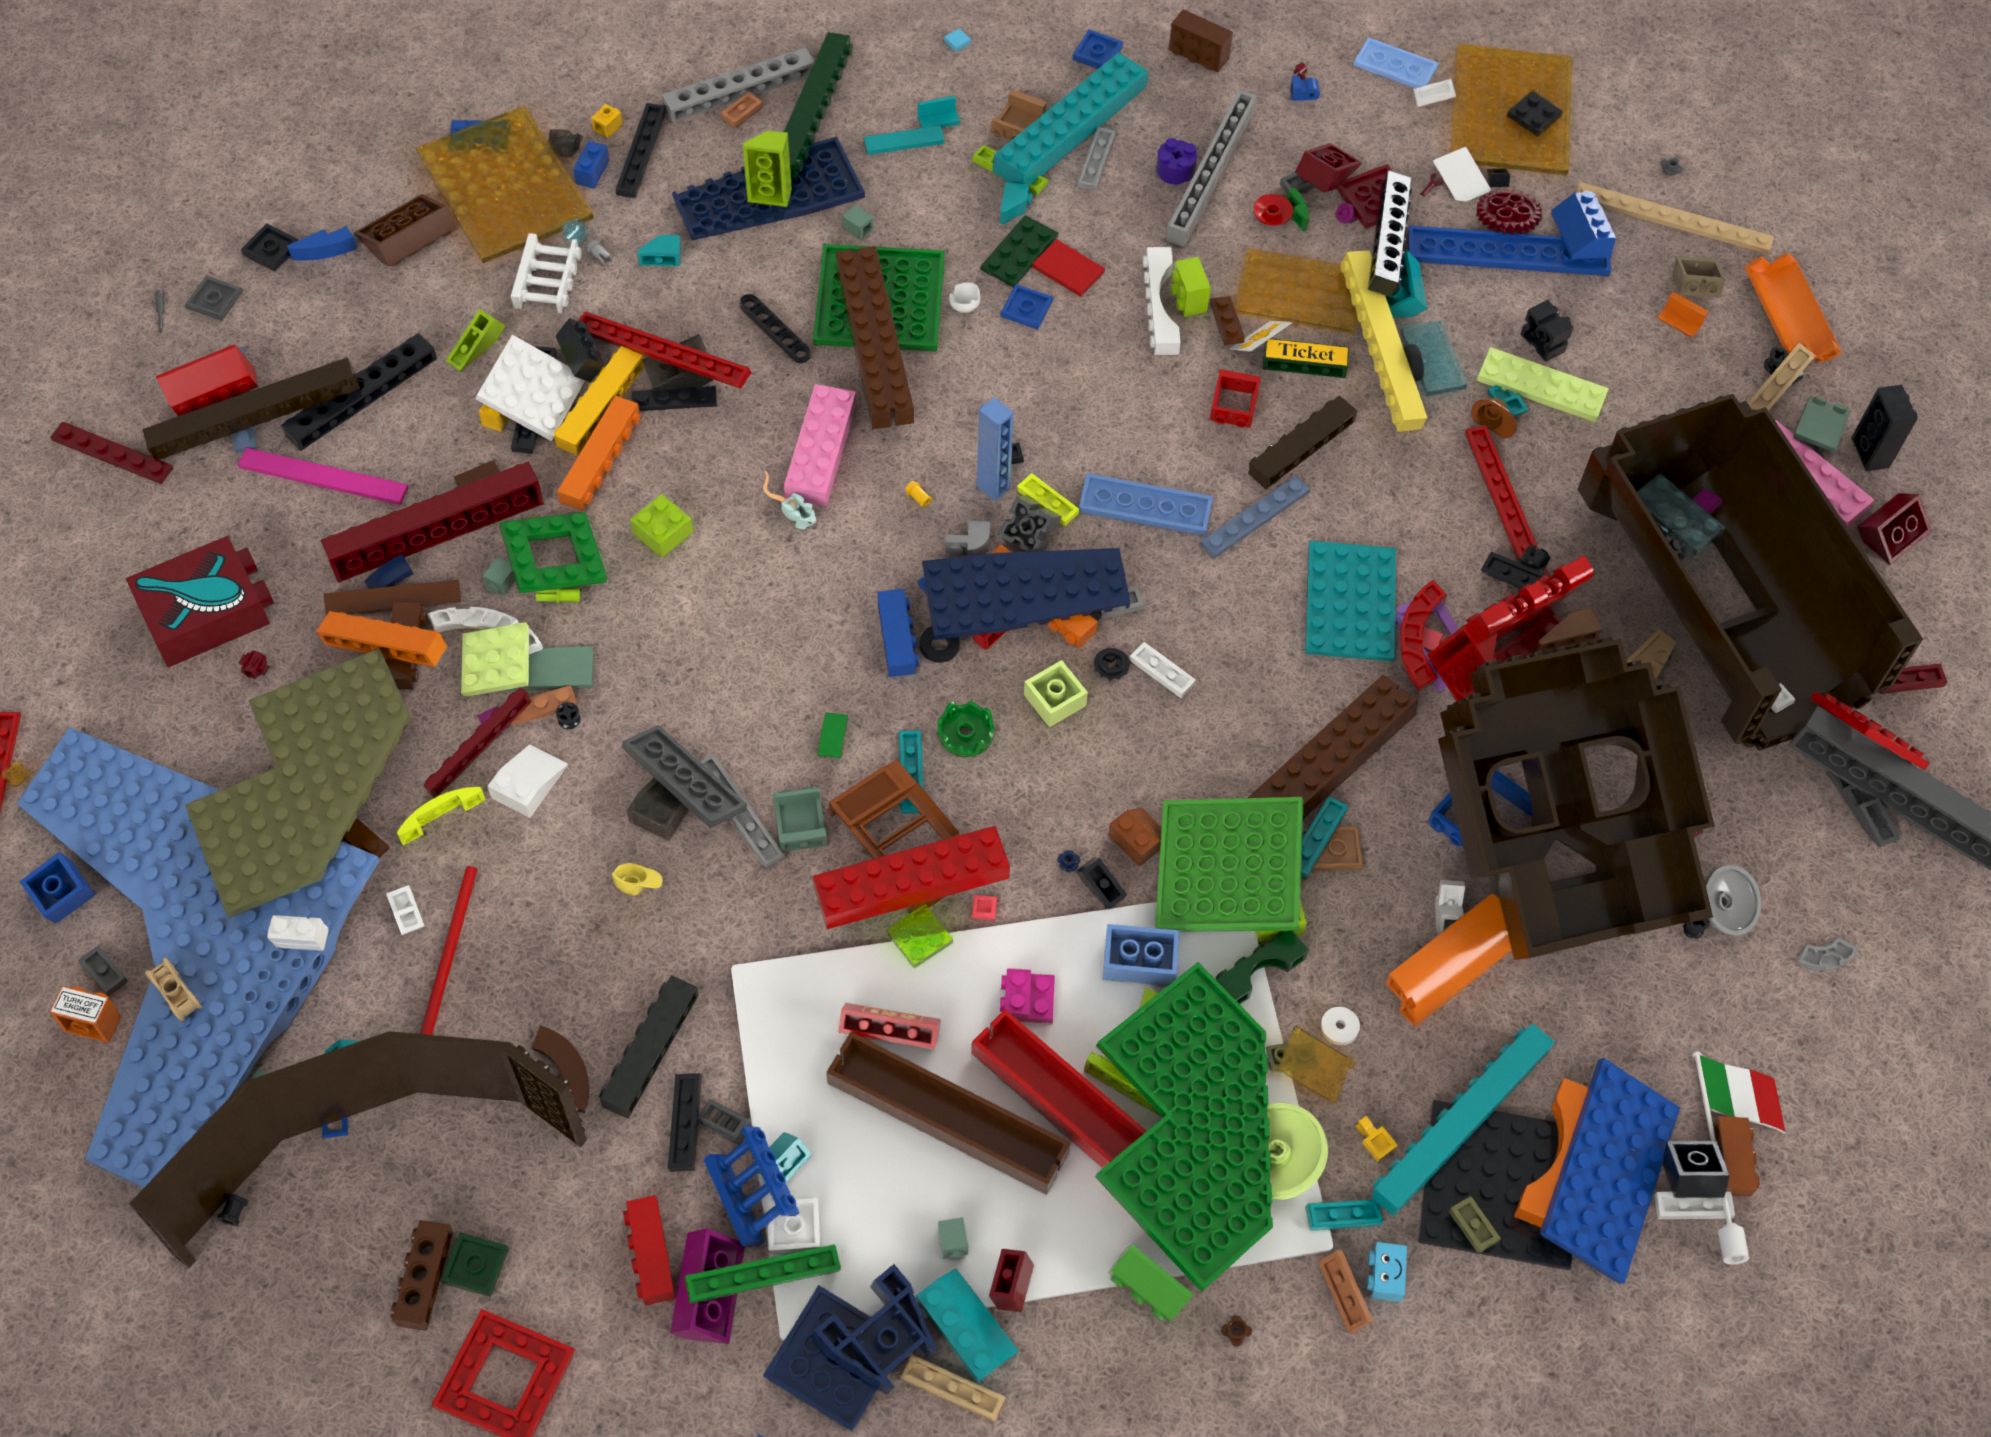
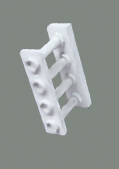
M528 234L511 294L513 308L522 309L523 302L536 301L554 303L557 306L558 313H562L563 308L568 306L569 297L567 293L572 291V275L577 273L576 260L581 258V248L578 247L577 239H572L570 248L541 245V243H538L537 234ZM542 253L568 257L566 264L537 261L536 256ZM536 269L563 272L561 280L533 277L532 271H536ZM539 285L557 287L559 290L557 295L530 293L527 288L528 286Z

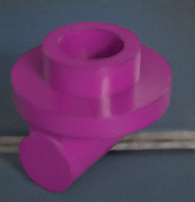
M1342 203L1338 206L1336 218L1339 222L1353 223L1358 219L1354 215L1355 210L1351 204Z

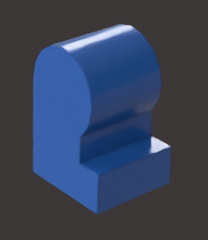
M1292 76L1290 85L1292 101L1317 100L1320 97L1317 79L1307 78L1300 80V76Z

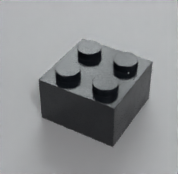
M1716 1141L1666 1142L1662 1165L1674 1198L1725 1197L1730 1175Z

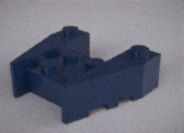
M895 1264L878 1276L870 1286L885 1305L852 1334L834 1313L818 1326L810 1336L828 1358L886 1395L895 1387L886 1375L919 1347L928 1358L932 1357L937 1351L931 1333L928 1332L923 1319L921 1308L915 1299L911 1283Z

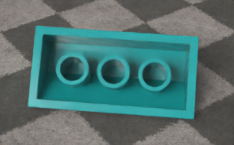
M957 1268L938 1278L916 1295L915 1299L918 1305L977 1384L1019 1352Z

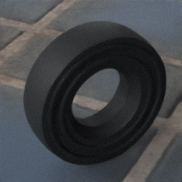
M1416 344L1403 346L1415 382L1422 380L1424 365L1418 346Z
M932 626L922 633L920 637V650L928 660L943 663L950 661L957 655L960 647L959 637L946 638L948 642L947 648L936 650L931 646V642L934 640Z

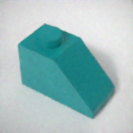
M1005 182L1000 211V224H1006L1026 212L1027 205H1031L1032 202L1029 184Z
M659 235L638 249L639 265L680 266V235Z

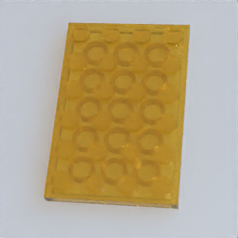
M1250 248L1246 249L1235 303L1237 314L1275 321L1293 322L1292 324L1354 335L1358 320L1357 311L1352 304V296L1350 290L1346 287V279L1344 273L1341 272L1340 264Z

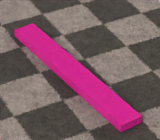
M250 448L245 449L238 463L241 469L397 505L402 504L409 489L408 484Z

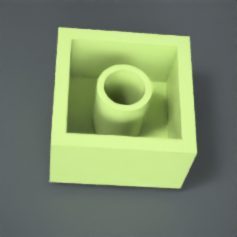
M1062 660L1026 680L1024 684V696L1049 728L1087 705L1088 692Z

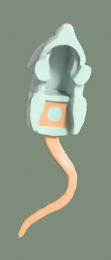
M765 471L766 479L763 486L765 494L782 502L781 510L789 520L796 522L795 527L804 530L806 527L815 524L816 517L814 510H812V504L804 503V499L800 495L793 493L790 498L786 499L780 495L768 492L769 475Z

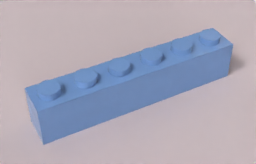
M993 398L988 403L982 404L979 409L977 487L996 501L1010 489L1014 412L996 398Z

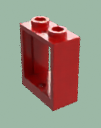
M1220 369L1211 407L1210 420L1219 424L1228 423L1240 428H1251L1261 377ZM1221 389L1252 394L1249 412L1218 407Z

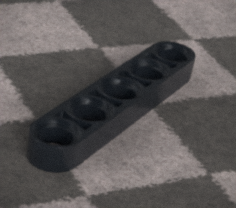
M746 294L741 297V310L793 361L805 363L809 360V347L762 301L753 294ZM746 302L755 303L752 307L744 306ZM759 314H765L767 315V318L758 319L757 316ZM773 326L780 328L777 332H772L769 329ZM785 339L793 340L791 344H784L782 341ZM799 351L806 353L803 357H798L795 354Z

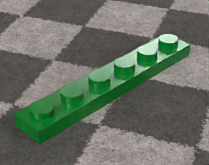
M833 1244L686 1275L684 1280L691 1304L839 1272L841 1266L836 1246Z

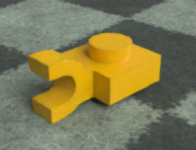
M1367 1116L1359 1120L1355 1126L1363 1136H1366L1362 1144L1377 1162L1398 1147L1384 1127L1381 1126L1376 1130Z

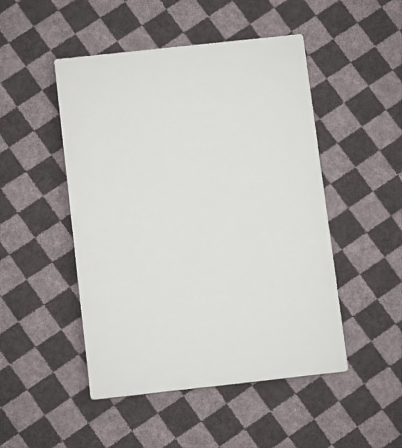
M1157 902L732 966L731 973L752 1126L760 1127L766 1136L769 1147L782 1133L786 1132L798 1137L812 1154L786 1184L795 1199L818 1198L820 1245L824 1247L835 1244L841 1266L839 1272L773 1286L779 1334L782 1341L786 1339L818 1285L872 1317L885 1305L870 1286L878 1276L893 1264L897 1266L911 1283L915 1297L935 1280L957 1268L986 1308L996 1307L990 1299L989 1293L1002 1248L1026 1251L1034 1264L1024 1302L1117 1287L1110 1280L1112 1275L1108 1271L1124 1250L1132 1244L1172 1277L1185 1275L1095 1178L1096 1174L1103 1168L971 1054L972 1041L986 1027L990 1029V1023L1001 1013L1000 999L1006 995V990L1001 989L1002 975H1007V968L1031 970V974L1055 975L1053 1023H1021L1145 1130L1148 1131L1162 1119L1161 1116L1084 1072V1067L1091 1052L1101 1055L1108 1060L1096 1047V1044L1139 1009L1145 988L1161 992L1167 987L1165 985L1102 980L1107 924L1155 928ZM1255 931L1179 932L1176 979L1197 962L1214 978L1225 969L1227 971L1230 970L1240 958H1248L1259 946ZM1261 968L1250 977L1253 987L1250 998L1240 1005L1266 1031L1265 1054H1267L1266 1046L1283 1044L1265 968ZM850 1003L941 1019L938 1042L935 1049L863 1038L1070 1141V1152L1060 1171L1057 1172V1177L1048 1194L1046 1195L828 1084L826 1072L836 1055H840V1049L848 1037V1034L838 1033L841 1009L844 1004ZM1267 1055L1266 1085H1268V1103H1288L1299 1106L1291 1072L1271 1071ZM758 1174L761 1187L765 1184L763 1176ZM1318 1181L1308 1190L1295 1197L1284 1200H1272L1271 1217H1273V1228L1229 1268L1331 1251L1333 1241L1330 1229L1310 1231L1305 1206L1309 1203H1323ZM770 1193L762 1199L764 1214L767 1212V1201H774ZM963 1217L968 1242V1255H964L963 1258L958 1260L943 1259L938 1221ZM766 1225L765 1228L769 1251L768 1225ZM796 1252L775 1253V1254H770V1253H769V1258L777 1257V1256H781V1255H786V1254H791V1253H796ZM921 1309L923 1313V1319L928 1318L924 1311Z

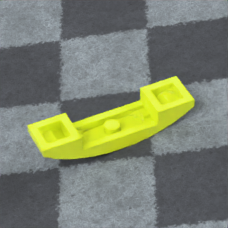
M469 787L450 791L419 807L404 821L397 831L401 844L405 845L423 835L421 826L461 805L464 811H467L485 801L481 787Z

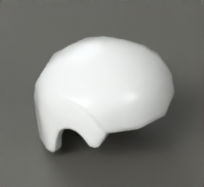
M966 282L957 284L954 287V293H950L949 296L951 307L960 313H969L976 309L981 301L978 286L974 283Z

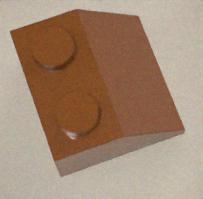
M1143 808L1130 809L1110 823L1108 836L1140 867L1160 851L1162 827Z

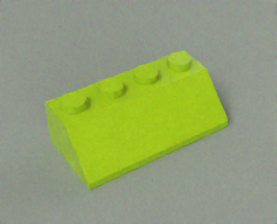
M767 130L743 143L748 202L787 207L792 190L788 133Z

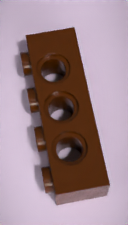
M419 1220L418 1227L413 1229L411 1235L412 1249L411 1252L406 1254L404 1261L406 1271L404 1277L399 1279L397 1292L399 1293L398 1300L393 1303L390 1317L397 1327L427 1331L453 1235V1230L449 1224ZM428 1246L433 1247L431 1253L422 1254L424 1248ZM427 1271L424 1278L415 1279L418 1272ZM420 1296L416 1304H408L411 1297Z

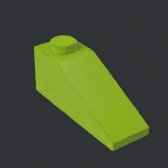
M479 309L445 361L460 372L463 371L497 341L506 325Z

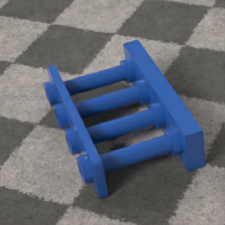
M745 1126L741 1131L746 1140L727 1155L709 1154L703 1160L742 1247H759L765 1242L761 1229L779 1215L797 1216L799 1210L796 1206L795 1198L787 1187L786 1179L776 1163V1157L767 1144L764 1132L760 1127ZM748 1150H751L755 1162L736 1177L732 1169V1163ZM760 1171L765 1184L748 1198H745L741 1186ZM770 1193L775 1206L755 1220L751 1207Z

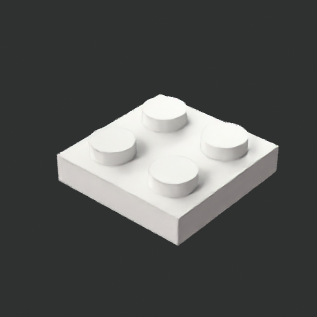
M818 1198L795 1199L799 1210L797 1216L779 1215L768 1224L770 1254L800 1252L821 1247ZM767 1201V1211L775 1206L774 1201Z

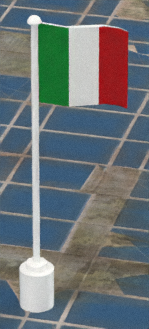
M1699 1051L1693 1052L1692 1057H1695L1711 1141H1716L1710 1110L1727 1117L1749 1118L1750 1123L1764 1125L1783 1134L1786 1133L1774 1078L1754 1070L1722 1064L1703 1057ZM1725 1193L1722 1202L1727 1224H1724L1718 1230L1722 1258L1726 1264H1740L1749 1260L1744 1229L1736 1223H1732Z

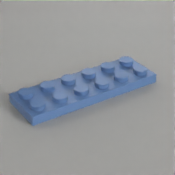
M1087 473L1079 504V513L1205 536L1213 496Z

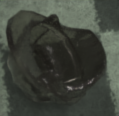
M551 129L549 131L548 144H550L552 151L556 155L571 157L577 152L580 142L584 138L583 135H579V133L572 134L569 130Z

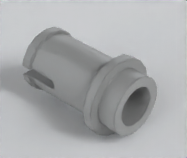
M593 240L588 244V253L594 255L602 265L608 263L606 258L610 261L612 260V255L602 247L600 241Z

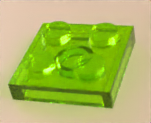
M925 904L886 929V934L914 969L953 943V938Z

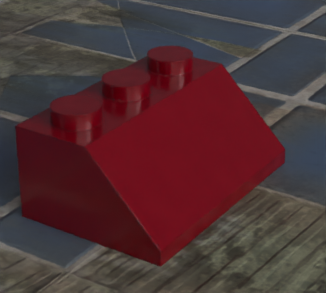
M1898 493L1857 526L1863 543L1890 565L1932 531L1919 494Z

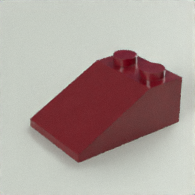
M1328 143L1304 151L1295 173L1300 175L1303 181L1315 184L1318 190L1329 192L1342 184L1361 166L1362 162L1335 145Z

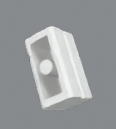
M273 915L268 931V939L273 942L276 948L323 951L328 935V927L320 918L308 919L307 917Z

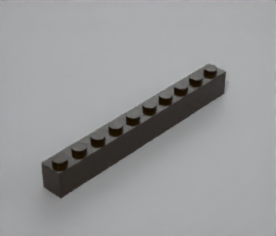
M348 357L144 428L143 433L146 446L154 458L164 459L176 453L187 451L193 447L207 444L213 440L227 437L230 434L360 389L355 370Z

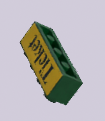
M1268 339L1265 343L1263 369L1345 378L1348 368L1349 347Z

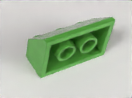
M1133 1244L1124 1250L1108 1271L1112 1275L1110 1280L1121 1289L1124 1286L1132 1292L1130 1296L1140 1305H1143L1145 1302L1151 1307V1314L1161 1322L1164 1319L1168 1322L1171 1321L1194 1295Z

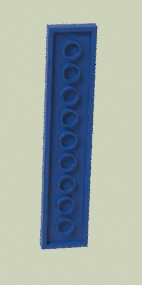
M1411 225L1408 227V251L1422 263L1609 276L1611 272L1610 258L1571 259L1561 236L1520 235L1519 233H1514V235L1506 233L1504 235L1503 232L1496 233L1492 231Z

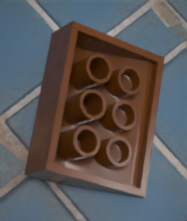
M420 194L357 230L354 234L381 263L387 266H394L400 263L402 258L417 253L421 247L433 244L438 237L450 234L451 230L457 226L447 205Z

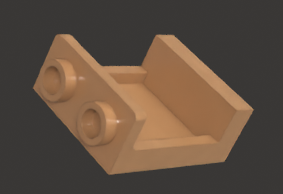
M1011 89L1008 94L1007 105L997 119L993 118L991 121V132L997 137L1014 139L1046 112L1047 102Z

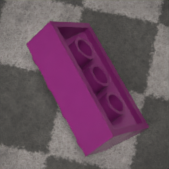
M708 1228L687 1233L670 1329L671 1334L689 1340L729 1344L737 1294L690 1304L684 1278L686 1275L742 1264L745 1247H742L740 1241Z

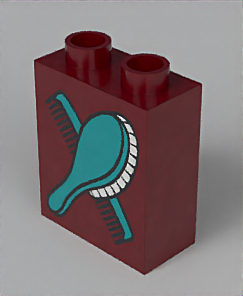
M228 536L125 578L168 668L269 625L270 622L264 608L275 604L264 580L252 584L248 577L258 572L248 548L235 551Z

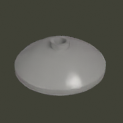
M1724 865L1714 869L1705 880L1713 918H1708V920L1715 929L1725 935L1736 936L1749 932L1757 923L1761 912V895L1757 883L1745 869L1736 865Z

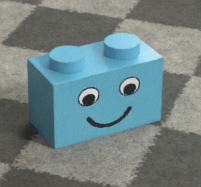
M1376 1242L1373 1250H1369L1368 1265L1372 1266V1275L1368 1274L1366 1289L1371 1290L1372 1299L1402 1302L1405 1296L1407 1246Z

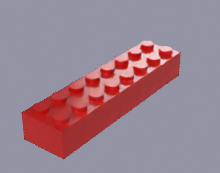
M995 825L813 875V884L826 928L831 929L1009 879L1010 864Z

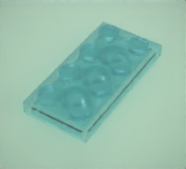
M1441 320L1401 328L1400 333L1405 345L1416 344L1421 352L1424 375L1420 381L1426 396L1466 389L1467 381Z
M1662 474L1657 475L1637 491L1657 525L1672 537L1676 535L1679 541L1683 540V546L1694 556L1720 536L1726 528Z

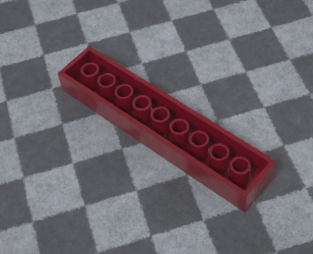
M529 461L517 464L507 470L496 472L491 476L475 480L462 487H456L446 493L435 495L430 499L414 503L409 507L393 511L388 515L372 519L369 522L351 527L343 532L329 535L327 538L321 539V543L335 578L340 583L379 568L401 554L404 558L543 505L539 480Z

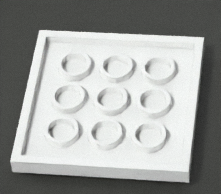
M512 335L475 399L552 441L556 428L562 424L585 380L575 377L569 366Z

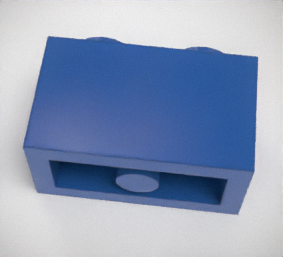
M588 141L573 168L577 185L595 189L609 162L607 145Z

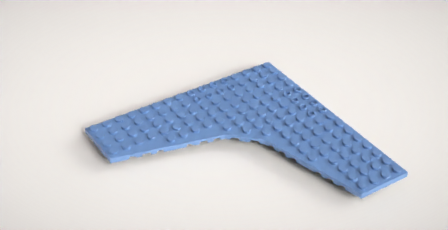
M69 727L17 804L143 910L154 966H158L163 962L162 959L166 957L179 973L178 975L203 1006L201 1009L197 1008L185 1017L184 1022H181L172 1012L160 991L150 981L85 1158L86 1161L144 1188L246 1080L252 1068L272 1041L279 1034L287 1031L336 951L335 945L343 923L357 897L380 862V859L376 855L341 841L342 844L334 859L329 861L322 880L228 918L185 804L220 790ZM273 915L307 917L308 919L320 918L328 927V935L323 951L276 948L273 942L268 939V931Z

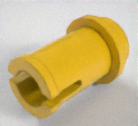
M912 481L905 488L906 494L912 496L923 508V506L925 507L932 501V497L920 487L919 482Z

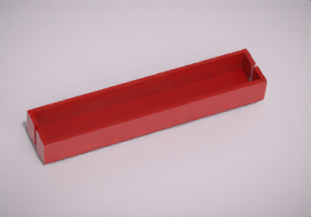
M1006 1009L990 1023V1029L986 1027L972 1041L971 1054L1100 1167L1104 1168L1147 1132V1130Z

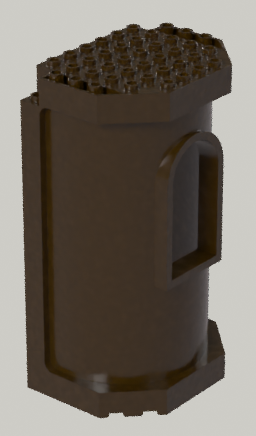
M1734 394L1719 396L1714 400L1700 402L1687 409H1679L1672 414H1663L1656 419L1642 421L1629 428L1623 427L1616 432L1612 445L1598 447L1592 451L1577 490L1590 510L1619 521L1732 701L1721 722L1734 743L1739 744L1742 742L1746 747L1752 748L1755 746L1757 750L1761 751L1791 740L1800 725L1817 706L1821 707L1810 699L1815 691L1822 696L1825 693L1830 694L1838 700L1836 704L1840 701L1853 709H1860L1872 701L1871 696L1876 694L1877 691H1887L1894 685L1923 638L1766 407L1752 410L1747 401L1739 403ZM1703 489L1722 498V504L1708 517L1690 507V502ZM1686 530L1699 533L1708 538L1720 552L1756 608V611L1719 623L1664 535L1674 531ZM1781 683L1795 698V701L1792 705L1775 713L1771 707L1782 690L1779 685Z

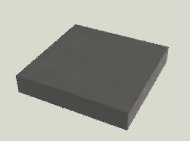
M205 276L186 302L185 307L186 309L222 321L242 294L243 289Z

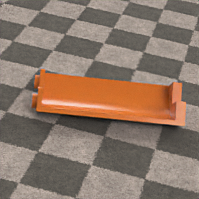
M1790 253L1780 255L1771 263L1761 256L1752 260L1744 267L1783 348L1788 354L1792 352L1798 343L1816 356L1813 360L1816 359L1817 362L1830 360L1843 353L1797 260Z
M1491 893L1389 973L1386 985L1402 1001L1399 1011L1414 1027L1418 1026L1512 950L1500 899L1494 893Z

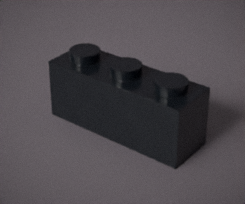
M569 318L555 337L573 375L591 382L605 363L594 343L595 340L588 330V326L581 320L576 321Z

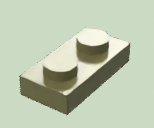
M1471 1196L1450 1208L1449 1213L1478 1254L1501 1239Z

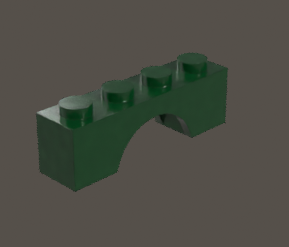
M1281 931L1272 938L1270 943L1267 945L1261 944L1253 951L1251 956L1240 958L1233 968L1228 971L1227 969L1221 971L1215 979L1239 1004H1242L1251 996L1253 987L1250 977L1254 972L1264 967H1276L1289 972L1306 960L1309 949L1293 931H1286L1285 933Z

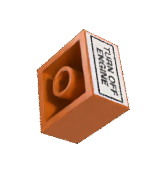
M62 986L50 1010V1014L64 1032L107 1043L110 1042L121 1019V1015L116 1010V1006L110 1001L109 996L101 992H95V994L88 993L83 988L77 986L72 988Z

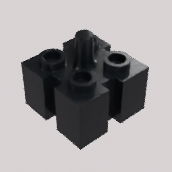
M1549 300L1528 309L1525 318L1527 324L1523 325L1520 335L1536 348V352L1545 362L1564 353L1574 328L1570 317H1560L1558 308L1553 306Z

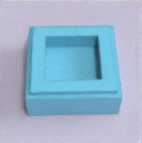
M960 28L944 36V41L955 52L971 44V39Z

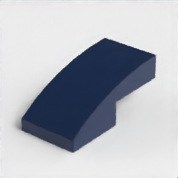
M401 554L374 571L364 582L369 589L394 586L393 584L413 575V572Z

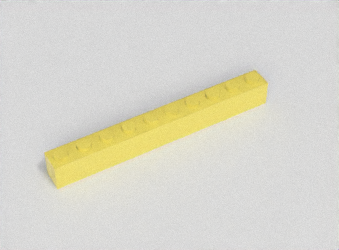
M1370 251L1346 252L1344 259L1341 261L1340 269L1344 273L1346 287L1350 290L1351 301L1356 308L1357 319L1363 329V337L1367 340L1368 351L1373 358L1374 369L1380 379V387L1384 390L1386 405L1390 408L1392 414V422L1395 424L1397 432L1422 429L1427 420V415L1386 297L1383 294L1368 290L1372 260Z

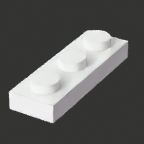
M1145 642L1130 655L1129 661L1181 699L1196 683V679Z
M1726 1191L1730 1216L1733 1219L1735 1211L1731 1191ZM1656 1192L1654 1195L1658 1219H1726L1722 1198H1674L1673 1192Z

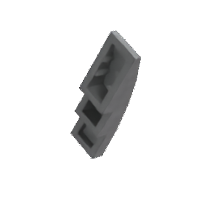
M1830 771L1827 772L1863 830L1878 847L1901 839L1879 798L1873 799Z

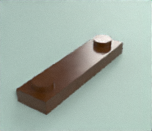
M357 818L349 832H346L343 836V839L348 844L376 855L378 858L390 849L381 838Z

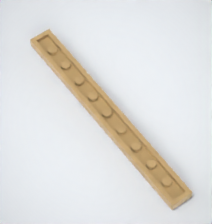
M1582 182L1579 183L1577 192H1594L1601 208L1769 254L1774 236Z

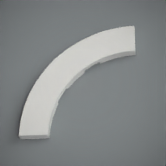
M456 607L427 613L433 629L439 633L453 629L485 630L519 623L516 618L508 614L481 607H470V609H456ZM529 628V654L542 650L543 647L538 637Z

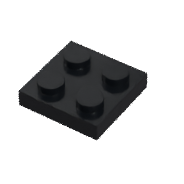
M1531 91L1508 111L1507 117L1538 137L1562 116L1563 111L1534 91Z
M266 223L241 249L243 256L276 271L290 256L287 245L299 241V239Z

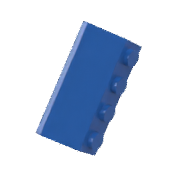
M1575 192L1551 210L1553 220L1571 259L1611 258L1616 236L1594 192Z

